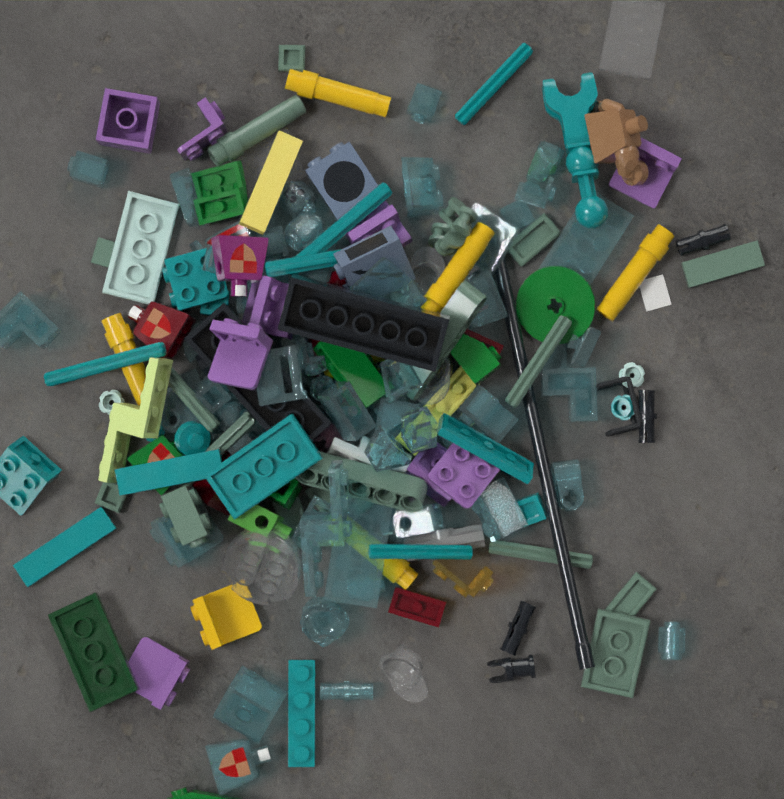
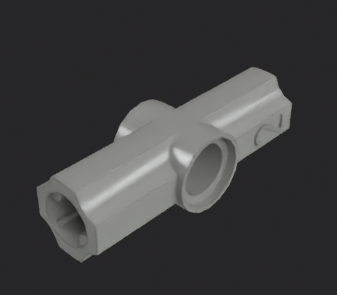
M481 524L458 529H442L432 531L427 535L403 539L404 545H471L472 549L485 547ZM407 559V561L419 560V559Z

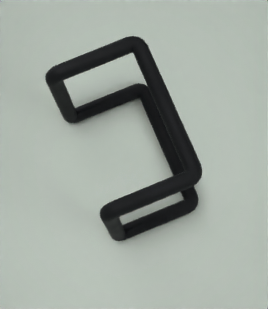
M628 376L600 382L594 386V390L597 391L622 385L624 394L630 395L634 410V415H631L632 425L611 429L605 433L607 437L633 431L642 426L632 380ZM627 382L628 388H626L622 383Z

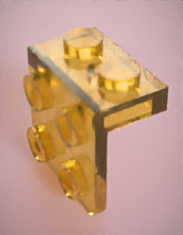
M437 560L432 562L435 566L433 572L444 581L448 577L456 584L453 588L465 598L468 595L474 598L479 590L485 592L494 581L491 578L494 572L487 566H483L467 586Z

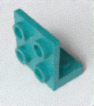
M22 436L9 445L0 457V498L19 515H23L44 487L58 477L62 469L25 436Z

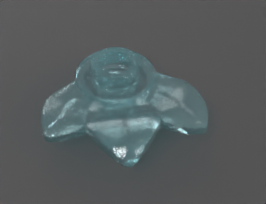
M169 386L161 419L162 429L168 433H176L178 428L185 422L196 421L202 424ZM193 389V392L202 401L200 390ZM175 415L177 422L171 425L169 422L170 417Z

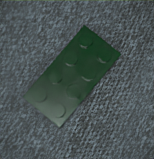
M98 593L90 594L48 614L89 712H94L140 690Z

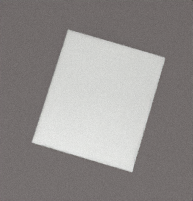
M663 274L644 279L639 287L646 312L672 305Z

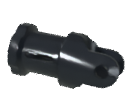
M533 654L528 655L527 658L512 660L508 657L487 662L489 667L502 666L505 668L503 675L494 676L489 679L491 683L514 681V678L527 676L536 678Z

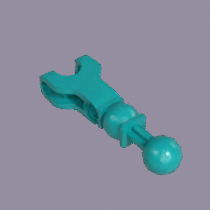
M592 72L583 73L580 82L581 90L573 96H565L560 93L554 79H544L542 83L544 108L552 118L558 120L561 124L567 154L566 167L570 174H572V183H578L581 200L575 207L576 219L585 228L595 229L606 222L608 207L604 200L596 195L594 180L598 179L599 164L594 163L585 120V114L593 111L597 101L598 92Z

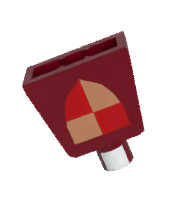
M153 301L149 303L146 310L137 304L134 305L128 314V318L138 323L133 334L146 345L163 342L167 354L161 358L170 360L175 358L184 342V338L189 334L197 320L184 312Z

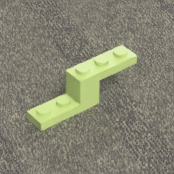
M149 358V363L145 370L144 388L140 396V406L131 403H113L109 415L108 432L104 440L103 458L99 466V481L117 483L115 469L125 467L131 435L140 438H158L173 360Z

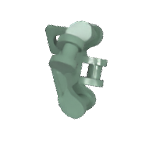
M451 197L448 201V207L446 209L442 208L439 212V216L447 224L434 223L431 228L433 235L428 239L429 246L436 249L443 256H454L456 253L454 251L464 244L466 237L472 232V223L476 222L478 214L473 209L466 207L455 197Z

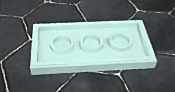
M128 191L102 293L149 305L151 301L155 302L179 204Z

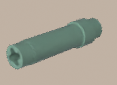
M294 95L234 132L230 131L216 140L217 143L207 148V152L217 167L227 161L232 162L243 155L247 149L305 114L306 109L300 98Z

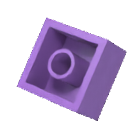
M105 88L96 135L98 144L151 154L160 107L159 99L154 96Z

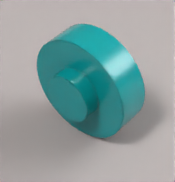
M188 421L178 428L174 440L180 452L185 455L205 452L209 447L211 437L210 432L204 425L196 421Z

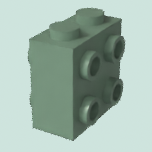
M185 485L161 496L163 502L159 506L164 517L170 518L174 525L170 530L175 542L182 543V546L190 545V548H196L207 543L206 537L211 535L210 529L213 528L208 514H202L199 505L203 503L198 491Z

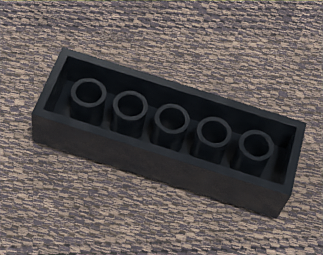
M293 274L290 278L277 330L436 372L450 316Z
M225 303L218 307L184 338L210 368L220 339L209 330L212 321L231 319L240 325H245ZM270 351L256 389L250 390L226 385L266 431L293 414L313 442L333 424L330 418Z

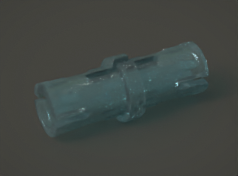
M344 681V683H320V700L337 699L344 700V702L356 699L373 700V683H349V681Z

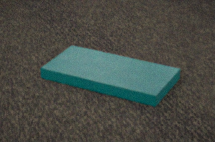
M291 414L207 472L204 476L235 520L323 459V457L296 417Z

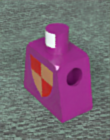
M228 235L212 237L211 242L218 281H231V297H247V282H257L262 278L268 238Z

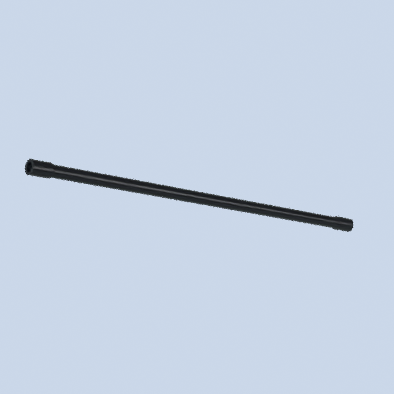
M492 227L491 229L495 234L488 243V249L493 261L515 368L519 379L527 367L528 361L504 255L505 248L500 227ZM532 384L522 400L575 640L579 670L595 667L591 644L587 637Z

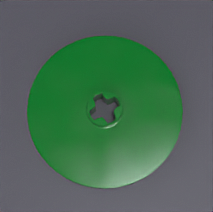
M547 266L533 272L523 282L517 295L516 310L524 329L541 342L544 341L561 315L567 317L572 324L559 343L565 344L579 338L590 326L595 314V297L589 283L578 272L563 266ZM553 299H556L558 303L562 302L559 312H556L555 308L549 307Z

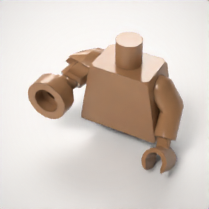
M610 99L596 101L599 112L585 114L594 163L611 164L615 162L618 174L622 176L623 181L627 185H642L646 182L649 172L646 163L639 160L640 154L638 151L642 144L640 132L648 129L646 118L642 115L636 117L634 110L625 109L623 104Z

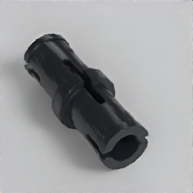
M723 224L707 231L702 229L697 231L695 235L675 240L676 247L688 245L678 249L679 255L683 256L699 249L704 251L709 249L711 245L731 240L730 233L719 236V233L729 230L727 225Z
M638 390L639 412L642 420V426L639 428L638 443H646V432L647 443H655L654 419H657V414H654L655 390H647V401L646 390Z
M520 601L513 621H509L508 627L510 628L500 650L516 656L524 634L527 635L529 631L527 627L536 609L535 606Z

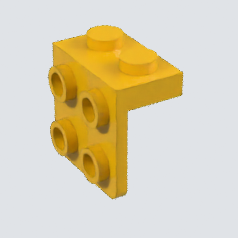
M243 581L192 600L194 605L190 606L193 617L195 621H201L204 629L200 631L205 646L210 645L211 650L255 633L262 628L247 585Z

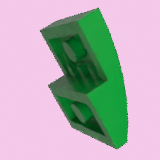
M241 160L191 173L198 198L193 200L199 225L235 217L244 213L248 201Z

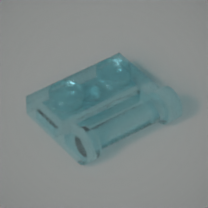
M299 345L270 349L257 386L259 406L308 398L307 391L303 389L298 357L300 353ZM281 356L288 357L292 393L285 392Z

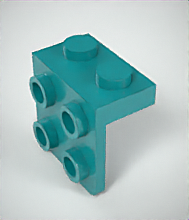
M212 247L164 259L166 267L162 268L165 282L171 283L173 292L169 293L173 309L177 308L178 311L188 312L191 311V307L220 300L228 296L226 282L218 281L216 276Z

